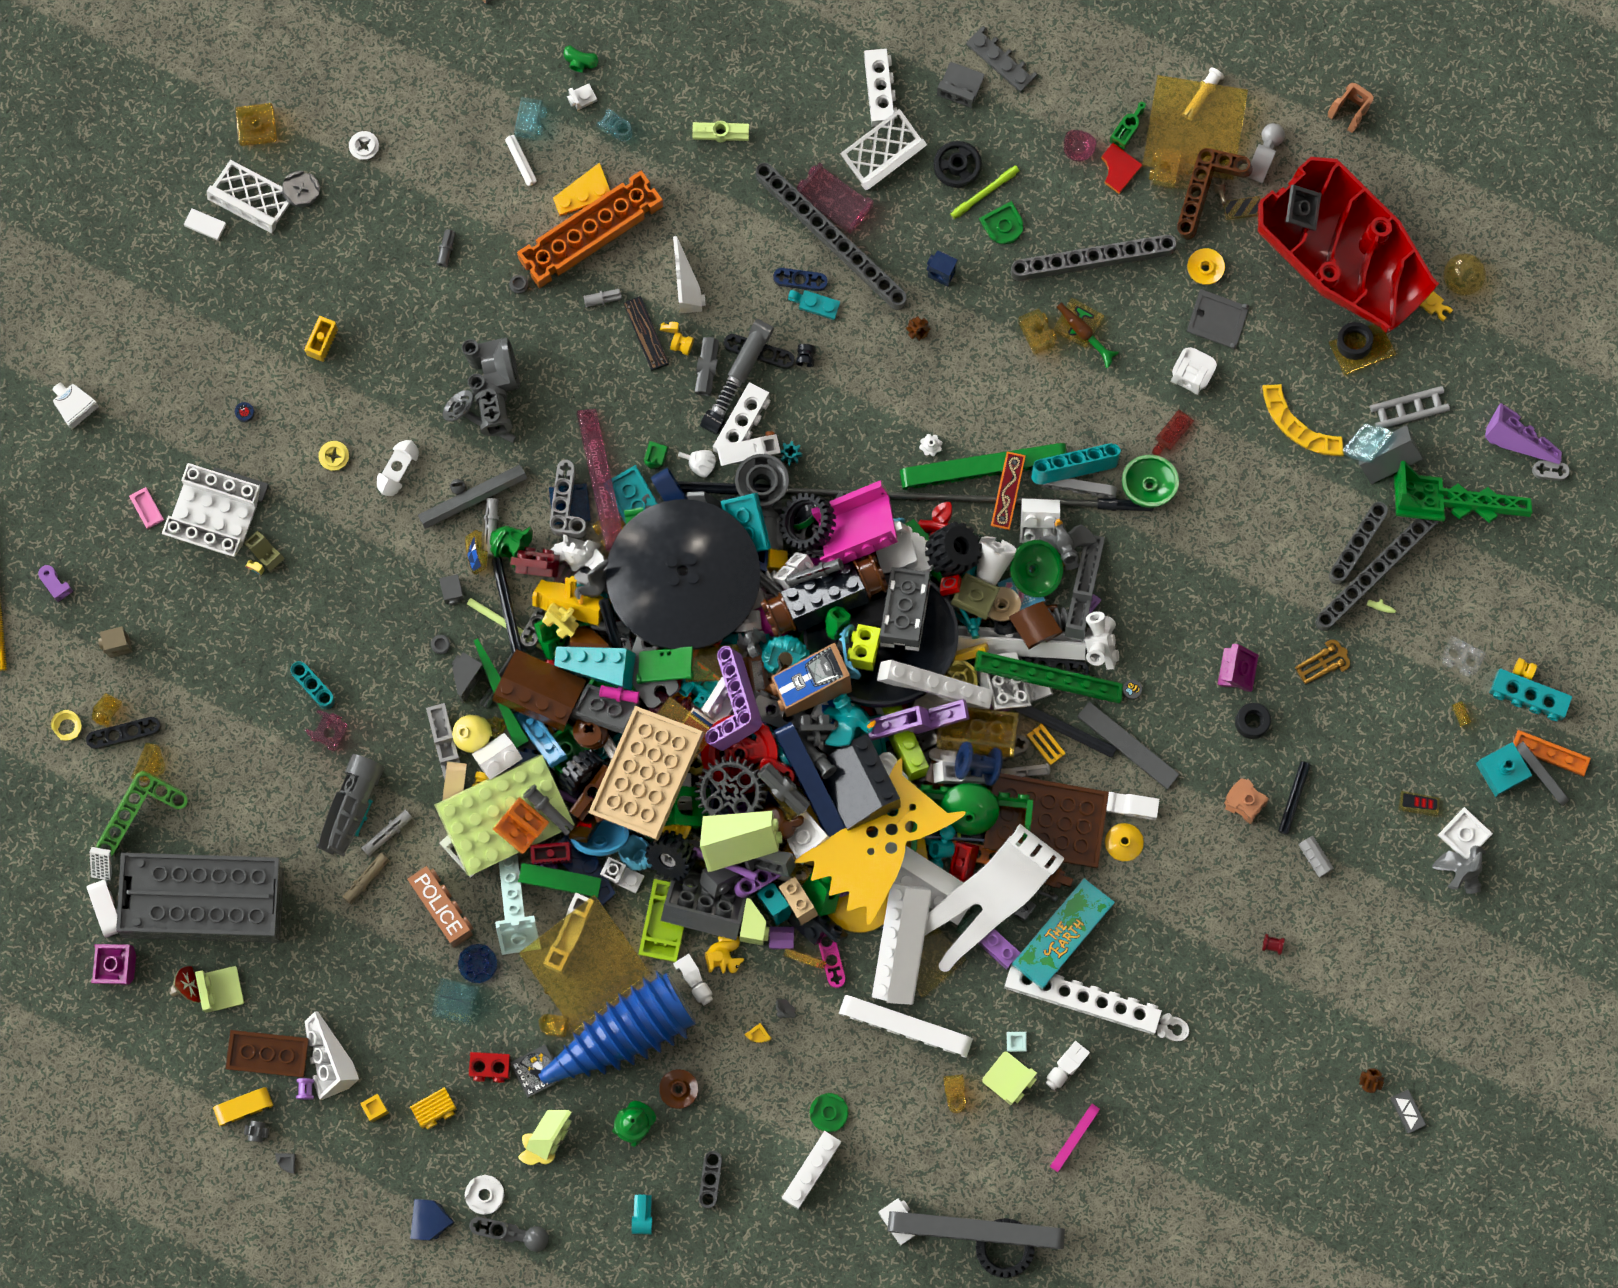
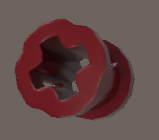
M1265 934L1262 951L1270 950L1281 955L1285 938L1278 939Z

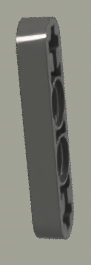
M1524 741L1517 745L1516 748L1561 806L1568 803L1570 799Z

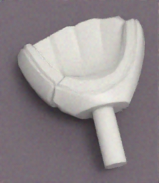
M710 450L695 451L691 455L682 452L678 454L679 457L688 459L692 471L703 478L713 471L716 464L715 455Z

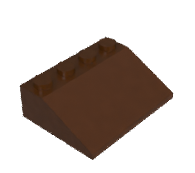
M516 649L496 688L493 701L563 732L587 680Z

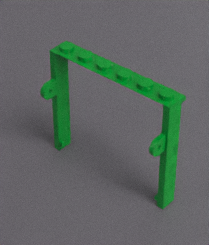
M921 784V787L917 788L930 799L942 800L952 787L940 786V789H934L933 785ZM999 792L998 795H995L999 806L1026 808L1024 827L1030 831L1033 798H1030L1028 794H1018V797H1013L1008 792ZM913 821L912 832H915L917 830V824ZM1024 833V835H1023V841H1024V840L1026 839V837H1027V835H1026L1025 833ZM917 840L911 841V849L915 852L917 850Z

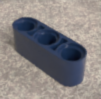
M668 468L651 477L664 502L688 499Z

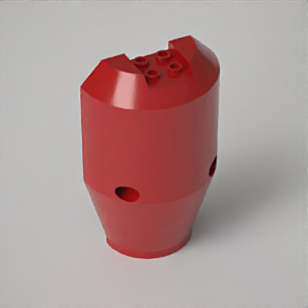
M1310 157L1297 169L1286 189L1282 187L1277 193L1272 190L1258 203V233L1322 297L1380 327L1386 334L1406 320L1439 285L1430 273L1401 221L1338 159ZM1291 185L1321 193L1317 228L1315 231L1286 222Z

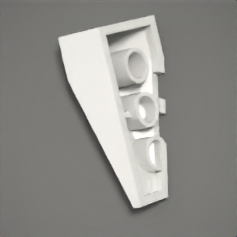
M314 1012L305 1021L307 1038H309V1046H313L314 1050L313 1057L310 1058L311 1064H316L317 1075L313 1076L314 1086L319 1099L323 1100L349 1089L359 1078L348 1054L319 1012Z

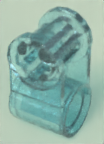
M606 109V114L600 122H597V127L620 141L630 140L632 137L631 124L612 110ZM623 128L628 129L626 133L619 132Z

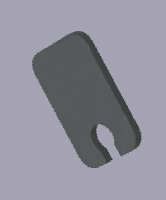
M649 647V648H646V649L643 650V651H650V650H655V649ZM639 654L635 657L632 685L636 691L640 692V697L646 706L650 709H656L663 704L655 696L656 689L660 686L666 687V692L671 698L678 692L679 684L677 680L637 684L636 675L639 669Z

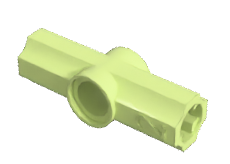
M717 121L715 123L693 122V140H716L717 142H725L726 140L749 141V124L726 123L725 121ZM719 129L726 131L724 134L716 133Z

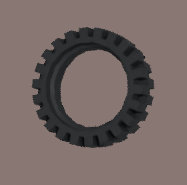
M800 493L798 496H793V501L788 500L786 502L788 507L784 506L782 508L785 513H780V518L783 519V521H779V526L782 527L779 529L780 533L783 534V539L789 545L804 551L818 550L820 546L826 545L825 540L829 541L831 539L829 533L833 534L835 531L831 529L836 527V522L833 521L836 519V515L833 514L834 508L831 507V504L826 499L815 494ZM807 504L817 505L821 513V525L812 538L801 540L795 535L794 519L803 506Z
M1008 1218L994 1220L996 1222L1022 1224L1014 1219ZM976 1241V1255L979 1263L988 1273L997 1277L1010 1278L1021 1274L1028 1268L1034 1256L1035 1247L1024 1246L1023 1258L1019 1263L1012 1267L1002 1268L989 1260L986 1254L987 1242Z

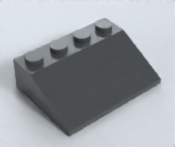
M691 869L684 879L671 881L660 921L732 940L737 939L745 910L746 898L748 897H738L735 894L734 888H732L727 893L714 898L700 884L702 871ZM743 883L741 885L742 889L748 892V886Z

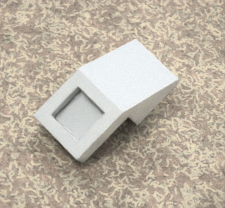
M608 857L600 873L601 876L635 894L644 879V875L627 868L625 864Z

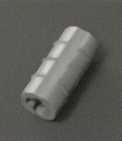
M1314 836L1298 844L1319 878L1334 869Z

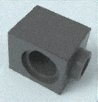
M458 574L439 578L445 604L449 603L450 606L460 604L464 597Z

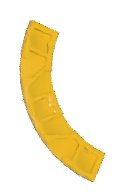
M1282 384L1262 386L1268 411L1274 422L1287 437L1310 451L1323 455L1344 456L1342 437L1316 433L1308 429L1307 426L1293 416L1285 401Z

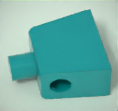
M771 883L759 889L757 893L758 898L775 925L777 926L787 920L792 912L789 904L775 884Z

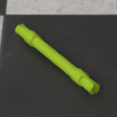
M1015 165L1009 168L975 196L955 208L950 215L956 219L966 213L973 205L1000 185L1016 176L1020 172L1018 167Z

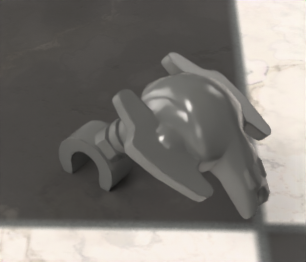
M754 627L753 630L746 631L744 636L741 633L738 634L737 645L743 651L748 650L749 655L755 658L759 654L762 655L759 643L760 641L763 643L767 642L764 631Z

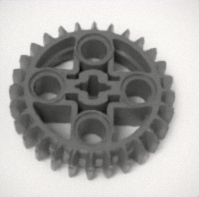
M723 756L721 763L715 759L716 765L714 766L708 763L710 769L703 768L702 770L705 775H698L702 781L695 783L697 786H700V789L694 790L695 793H700V796L695 798V800H701L702 802L697 807L705 808L702 811V815L709 813L708 816L721 815L718 812L728 805L736 814H739L737 806L740 802H745L748 805V809L744 813L758 812L757 808L763 809V806L759 803L760 801H766V799L762 798L761 794H766L767 792L761 790V787L766 786V784L760 783L762 779L757 777V773L760 770L753 771V763L748 767L747 759L743 763H740V757L733 761V756L729 757V761H726V758ZM735 767L743 771L732 779L724 768ZM717 771H721L724 774V778L720 782L714 780V773ZM748 774L751 777V783L745 786L741 783V777ZM710 779L717 791L707 798L706 787ZM728 780H729L730 782H735V781L737 780L738 785H739L741 788H744V789L740 792L739 787H738L736 784H733V783H730V784H729V783H728ZM754 785L755 798L751 805L744 793ZM727 787L731 789L735 788V791L733 792L735 794V798L731 795H726V793L728 792ZM717 798L720 801V807L714 810L711 808L710 802L712 799ZM723 798L726 799V800H729V801L732 800L734 803H733V804H732L731 802H726V803H724Z

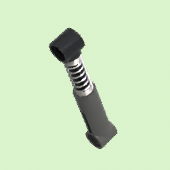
M759 319L755 320L747 340L728 373L729 381L726 382L727 385L723 386L724 390L721 391L722 394L719 395V399L716 400L717 403L714 404L712 410H707L703 416L700 427L715 435L719 433L725 422L724 416L725 410H728L727 406L730 405V401H733L732 397L738 391L737 388L741 386V383H745L764 345L769 341L774 331L773 326Z

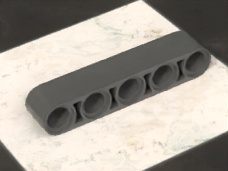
M1376 502L1371 506L1329 573V579L1333 584L1338 585L1345 581L1388 512V508L1384 503ZM1374 509H1379V510H1381V511H1382V515H1381V516L1375 515L1374 512H1373V510H1374ZM1363 525H1370L1373 531H1366ZM1354 540H1360L1363 546H1355ZM1345 555L1351 556L1352 559H1353V562H1351V563L1346 562V561L1344 560V556H1345ZM1334 571H1340L1343 577L1336 578Z

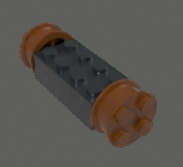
M868 554V557L858 562L854 560L853 563L851 561L844 564V569L830 573L827 577L821 576L781 591V593L779 592L777 597L770 600L763 599L760 603L774 636L779 637L781 634L791 630L798 631L799 633L825 622L828 611L835 606L843 607L848 612L869 603L872 595L881 591L886 593L888 585L886 580L883 579L885 576L881 567L878 566L875 554Z

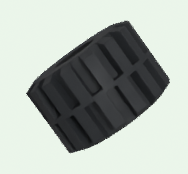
M953 522L935 531L928 537L930 540L925 545L928 548L925 551V556H929L930 560L927 561L929 566L933 565L935 567L933 571L936 573L941 572V576L947 577L961 575L977 566L978 560L982 557V553L979 552L982 549V543L978 542L980 537L978 534L975 535L973 533L974 529L972 527L966 528L965 523L958 524V522Z

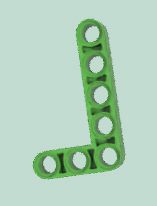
M139 772L97 842L96 848H100L103 844H108L111 846V856L114 854L148 794L175 809H182L187 805L186 794L149 772ZM146 776L150 780L149 783L144 786L140 785L139 779ZM158 786H165L167 790L165 794L159 795L156 793V788ZM137 793L140 795V798L137 802H131L129 796ZM176 795L184 797L183 802L180 804H175L173 798ZM123 810L129 811V818L121 819L119 817L120 812ZM118 827L120 834L112 836L109 833L111 828Z

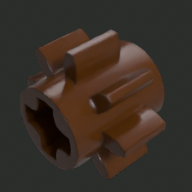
M917 316L909 320L906 330L909 332L908 335L911 339L916 337L920 341L927 337L931 328L928 326L929 322L925 318L921 320Z
M1370 1068L1367 1070V1073L1362 1071L1359 1084L1362 1085L1364 1091L1375 1093L1377 1089L1382 1090L1384 1077L1381 1076L1382 1074L1379 1070Z

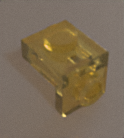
M105 693L93 707L91 719L97 724L108 728L111 718L121 707L122 701Z

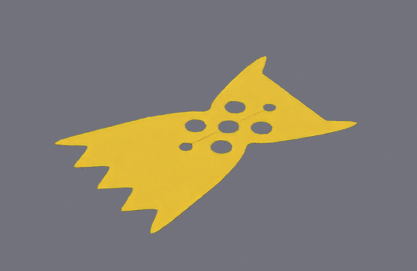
M902 758L897 761L889 775L900 797L901 808L898 809L896 816L892 817L885 814L849 831L844 828L795 860V863L814 861L812 881L828 876L832 877L829 891L830 896L848 891L847 911L867 906V925L873 921L898 875L903 862L906 843L943 829L966 814L965 811L947 813L902 775ZM910 804L916 805V809L914 811H911L909 809ZM908 821H914L917 824L915 832L910 833L906 831L905 824ZM892 823L898 827L895 835L887 834L885 829L888 824ZM870 826H875L879 831L878 835L874 838L866 834V830ZM889 842H894L897 845V851L893 854H889L885 850V846ZM869 848H874L875 852L873 855L867 853Z

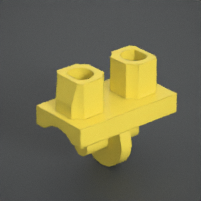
M554 602L549 606L542 620L547 626L555 623L558 626L556 633L562 639L568 635L572 637L579 626L575 621L576 618L572 615L574 612L572 607L566 610Z

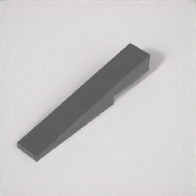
M1094 535L1097 542L1092 545L1083 546L1065 628V637L1084 640L1087 626L1086 617L1090 612L1105 537Z
M690 840L688 842L693 844L694 847L701 849L700 841ZM781 851L737 864L751 871L756 868L789 877L796 867L793 853Z

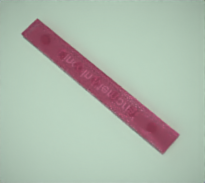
M596 409L578 410L577 418L605 548L608 551L611 550L616 537L622 530L597 411Z

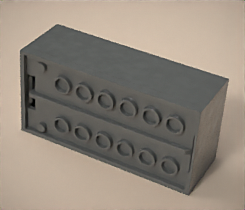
M121 853L116 931L123 938L280 943L284 864L278 857Z

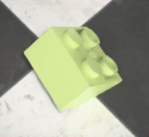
M547 1110L530 1137L526 1149L545 1160L548 1159L550 1154L554 1155L559 1147L560 1140L563 1141L568 1133L567 1129L572 1122L569 1120L571 1111Z

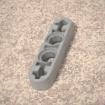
M1064 479L1043 484V487L1048 489L1072 490L1073 493L1079 494L1091 493L1092 496L1110 499L1116 498L1117 487L1075 479Z

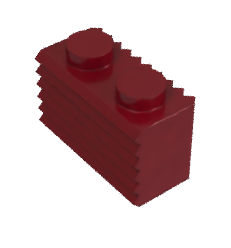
M570 842L530 845L531 862L533 865L544 866L546 864L548 866L549 864L572 863Z

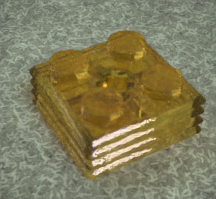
M272 103L235 108L238 141L241 146L277 141ZM255 122L259 123L258 127H254Z

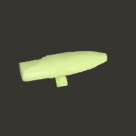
M1382 599L1379 602L1372 600L1367 602V606L1373 607L1376 610L1387 613L1396 612L1392 607L1385 605Z

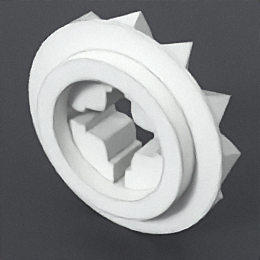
M361 131L352 136L349 142V149L351 154L357 159L368 161V159L375 157V154L379 151V142L374 134ZM360 142L364 144L369 143L367 145L369 151L365 149L360 150Z

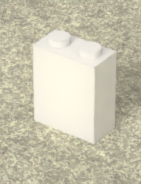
M505 733L472 753L474 759L490 780L523 759Z

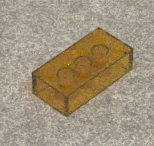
M967 707L970 719L938 728L937 749L958 751L962 743L968 741L972 744L973 753L989 755L993 748H999L1004 757L1014 758L1019 713Z

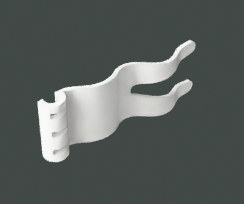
M1019 824L1013 835L1007 839L982 869L955 889L928 913L925 935L974 904L981 905L983 909L945 953L939 963V969L943 972L949 971L966 952L1029 901L1048 877L1058 869L1064 857ZM1025 833L1027 837L1022 842V844H1020L1018 841ZM1039 844L1042 847L1038 851V853L1034 855L1032 852ZM1052 856H1055L1054 862L1048 866L1046 863Z

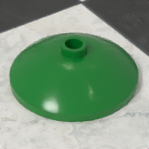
M1142 455L1133 459L1127 464L1122 474V487L1126 496L1135 504L1147 508L1160 507L1170 502L1176 495L1179 486V476L1175 467L1168 460L1157 455ZM1146 485H1151L1152 488L1148 489Z
M1031 540L1020 545L1016 549L1015 556L1010 563V573L1015 586L1023 594L1030 597H1044L1051 594L1060 584L1063 575V563L1058 551L1051 544L1042 540Z
M965 783L957 785L945 794L941 802V808L947 813L966 812L962 818L950 824L954 827L955 832L963 835H978L988 831L996 823L999 816L997 798L989 789L979 784Z

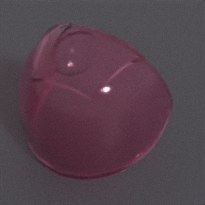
M1070 130L1066 133L1064 152L1069 159L1084 161L1092 156L1096 148V139L1091 134L1080 130Z

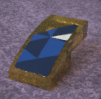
M478 530L465 536L467 559L472 573L475 575L487 568L488 551L481 549L482 532Z

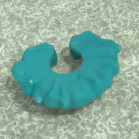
M786 634L785 636L775 637L774 640H770L763 650L761 658L764 668L774 675L779 669L778 657L781 653L788 652L791 654L793 661L790 666L810 656V651L798 638Z

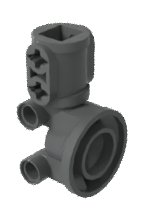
M508 337L479 344L473 339H468L462 344V351L469 365L473 369L482 368L484 376L473 374L468 379V385L475 397V402L480 408L482 424L480 425L481 433L485 436L506 434L513 429L512 421L508 419L505 403L507 392L520 389V379L511 342ZM497 425H501L500 429L497 430L495 428Z
M755 454L746 458L739 465L735 475V486L740 496L758 493L771 549L780 551L783 550V534L779 530L782 528L779 526V521H782V518H780V513L782 514V498L786 494L789 485L788 472L784 464L776 457L769 454ZM765 479L770 483L771 487L766 492H758L754 489L755 482Z

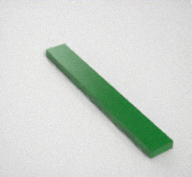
M979 650L976 653L975 671L1114 703L1122 701V683Z

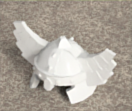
M564 534L563 542L555 544L550 549L554 550V554L560 555L559 562L566 561L572 571H577L585 566L593 569L603 562L605 558L598 550L601 544L590 540H578Z

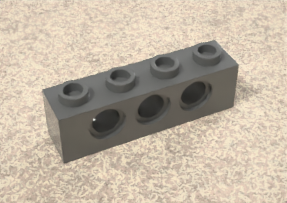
M754 690L753 692L761 720L778 728L789 722H792L795 728L799 727V717L811 715V713L804 710L789 716L787 719H783L785 712H781L778 707L777 701L779 698L771 697L772 694L765 690L760 692ZM769 704H773V709L766 712V707Z

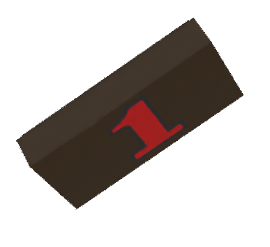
M588 813L583 821L578 819L574 829L569 833V839L588 843L601 822L597 823L594 815Z

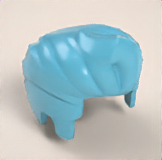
M630 835L627 844L618 851L623 864L634 871L645 870L647 867L651 868L652 864H648V858L645 857L646 848L649 843L642 837Z

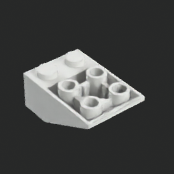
M1017 652L996 654L1019 660ZM977 671L980 686L993 690L991 704L995 710L1031 706L1025 682Z

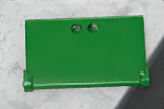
M693 646L640 651L639 669L636 675L637 684L693 679Z

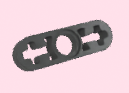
M536 608L520 636L521 645L526 650L534 649L539 642L536 630L532 624L534 621H541L544 618L542 616L544 609ZM531 632H533L532 641L526 643V639H529Z

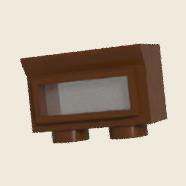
M762 655L755 658H743L753 692L754 690L758 692L766 690L772 681L771 678H768L767 670L764 668Z

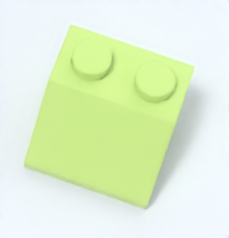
M746 898L740 942L763 945L764 941H768L770 927H767L766 920L752 900Z

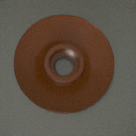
M682 1069L672 1070L661 1079L659 1085L660 1097L671 1108H686L695 1101L698 1095V1083L690 1072ZM677 1086H681L683 1088V1091L681 1093L675 1092V1088Z

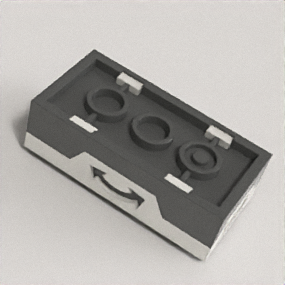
M891 568L880 632V646L894 648L895 644L904 645L907 650L919 651L930 588L929 571Z

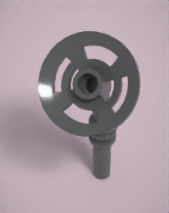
M469 390L455 394L443 409V418L448 422L456 421L464 416L478 426L482 424V419L469 411L474 401V395ZM510 433L499 436L511 443H514L516 436Z

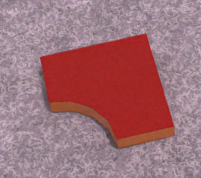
M1114 143L1110 145L1101 157L1108 168V176L1104 183L1118 194L1121 193L1142 167L1141 163Z

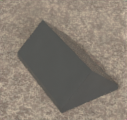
M1408 425L1356 450L1359 465L1371 484L1397 473L1401 461H1405L1411 466L1423 460Z

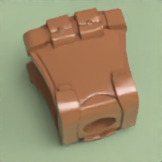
M1350 83L1347 86L1346 92L1341 98H1337L1332 103L1327 113L1328 117L1332 120L1347 99L1359 105L1361 108L1355 114L1348 127V131L1351 133L1359 126L1362 116L1367 113L1374 99L1370 92L1356 83Z

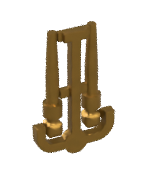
M1329 640L1325 642V645L1328 647L1327 649L1320 650L1318 654L1297 665L1295 669L1304 684L1330 671H1335L1338 669L1337 667H1340L1341 672H1343L1350 666L1347 649L1341 647L1338 641ZM1337 647L1338 651L1336 654L1323 660L1322 657L1329 655L1330 652H1334ZM1337 657H1343V659H1339L1336 663L1333 662L1327 667L1326 663ZM1317 659L1320 661V663L1304 672L1300 669ZM1323 666V670L1308 679L1305 678V675Z

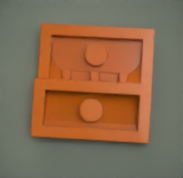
M519 797L495 825L493 830L523 854L542 833L549 821Z

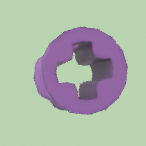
M297 1079L299 1085L296 1099L313 1100L312 1083H314V1079Z

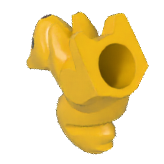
M719 936V942L711 945L708 951L705 952L708 972H712L714 967H720L722 974H724L727 967L728 971L734 974L744 961V958H731L730 955L731 951L739 947V936H737L736 940Z

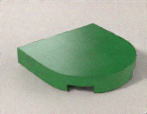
M1012 201L979 218L988 236L999 244L1015 242L1023 231V220Z

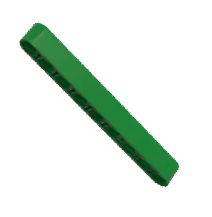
M1056 443L906 467L899 470L902 489L908 490L907 488L914 487V489L926 487L928 484L933 486L945 484L947 481H951V483L964 481L966 478H970V480L978 479L985 475L989 477L1001 475L1007 452L1026 455L1023 469H1026V471L1033 470L1036 460L1067 453L1066 444Z

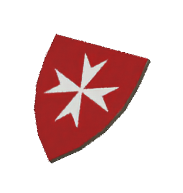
M192 966L180 968L171 986V996L175 997L180 994L192 1003H201L197 980Z

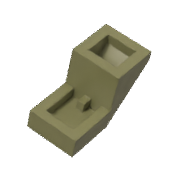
M256 531L243 543L269 571L273 570L285 559L259 531Z

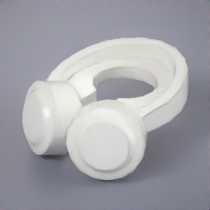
M1170 1013L1164 1014L1160 1018L1161 1024L1157 1026V1034L1160 1038L1166 1037L1172 1041H1182L1187 1038L1189 1027L1184 1020L1172 1017ZM1167 1025H1180L1182 1033L1178 1036L1174 1035Z

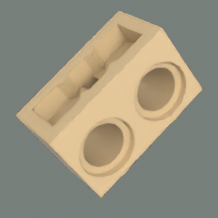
M796 877L779 886L801 925L818 916L817 911Z

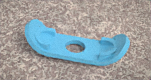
M850 624L844 627V630L839 634L842 636L839 641L842 642L844 663L850 678L859 679L861 677L860 672L853 668L851 661L847 660L845 644L849 643V637L853 630H855L854 625Z

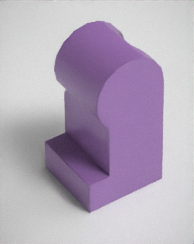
M44 565L39 569V578L57 602L73 592L67 582L61 584L58 580V574L52 566Z

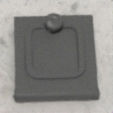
M1200 289L1186 332L1228 346L1231 349H1236L1249 305L1240 304Z

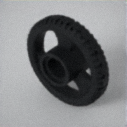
M963 141L946 143L935 155L934 171L937 178L952 188H964L971 185L981 173V156L976 148L969 143ZM959 148L960 153L952 154L949 160L942 159V156L947 151ZM969 155H972L975 160L973 174L966 170L967 157ZM960 162L962 163V166L955 167L953 163ZM949 169L951 174L960 176L961 180H951L942 171Z

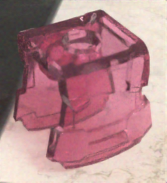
M317 710L322 719L315 732L306 729V733L311 738L310 740L319 742L327 746V749L335 752L348 728L347 724L341 721L342 718L334 713L330 715ZM327 728L335 730V735L332 738L325 737L324 731Z

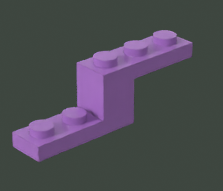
M961 699L931 709L915 706L871 719L869 721L875 720L876 724L873 731L868 733L869 738L873 741L904 731L919 734L970 719L966 700Z

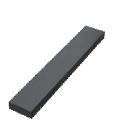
M519 464L418 514V517L426 529L527 479V476Z
M1091 702L1077 716L1083 723L1112 746L1116 747L1119 752L1165 789H1168L1179 776V773Z

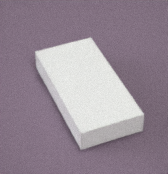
M191 209L184 226L218 241L226 223Z

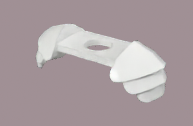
M405 440L393 447L394 453L382 474H378L377 488L383 495L394 496L402 488V484L399 482L411 460L417 461L419 450L412 440ZM395 461L402 463L403 467L400 471L392 470L391 466Z

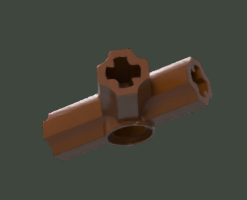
M604 764L569 810L570 813L581 821L588 815L595 799L588 796V790L592 787L599 789L608 769ZM594 816L597 823L604 820Z

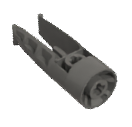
M352 754L344 772L346 774L340 791L336 792L319 844L316 845L317 848L332 855L335 852L343 857L345 856L344 852L350 845L369 806L368 800L374 786H378L385 770L383 765L366 757Z

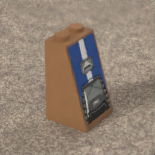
M835 643L771 676V691L773 695L778 696V707L781 712H785L787 717L832 700L841 694L852 692L849 672Z

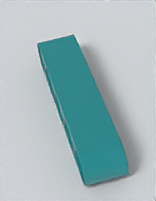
M1110 443L1039 459L1034 462L1031 479L1034 483L1041 485L1113 469L1118 465L1121 449L1118 445Z

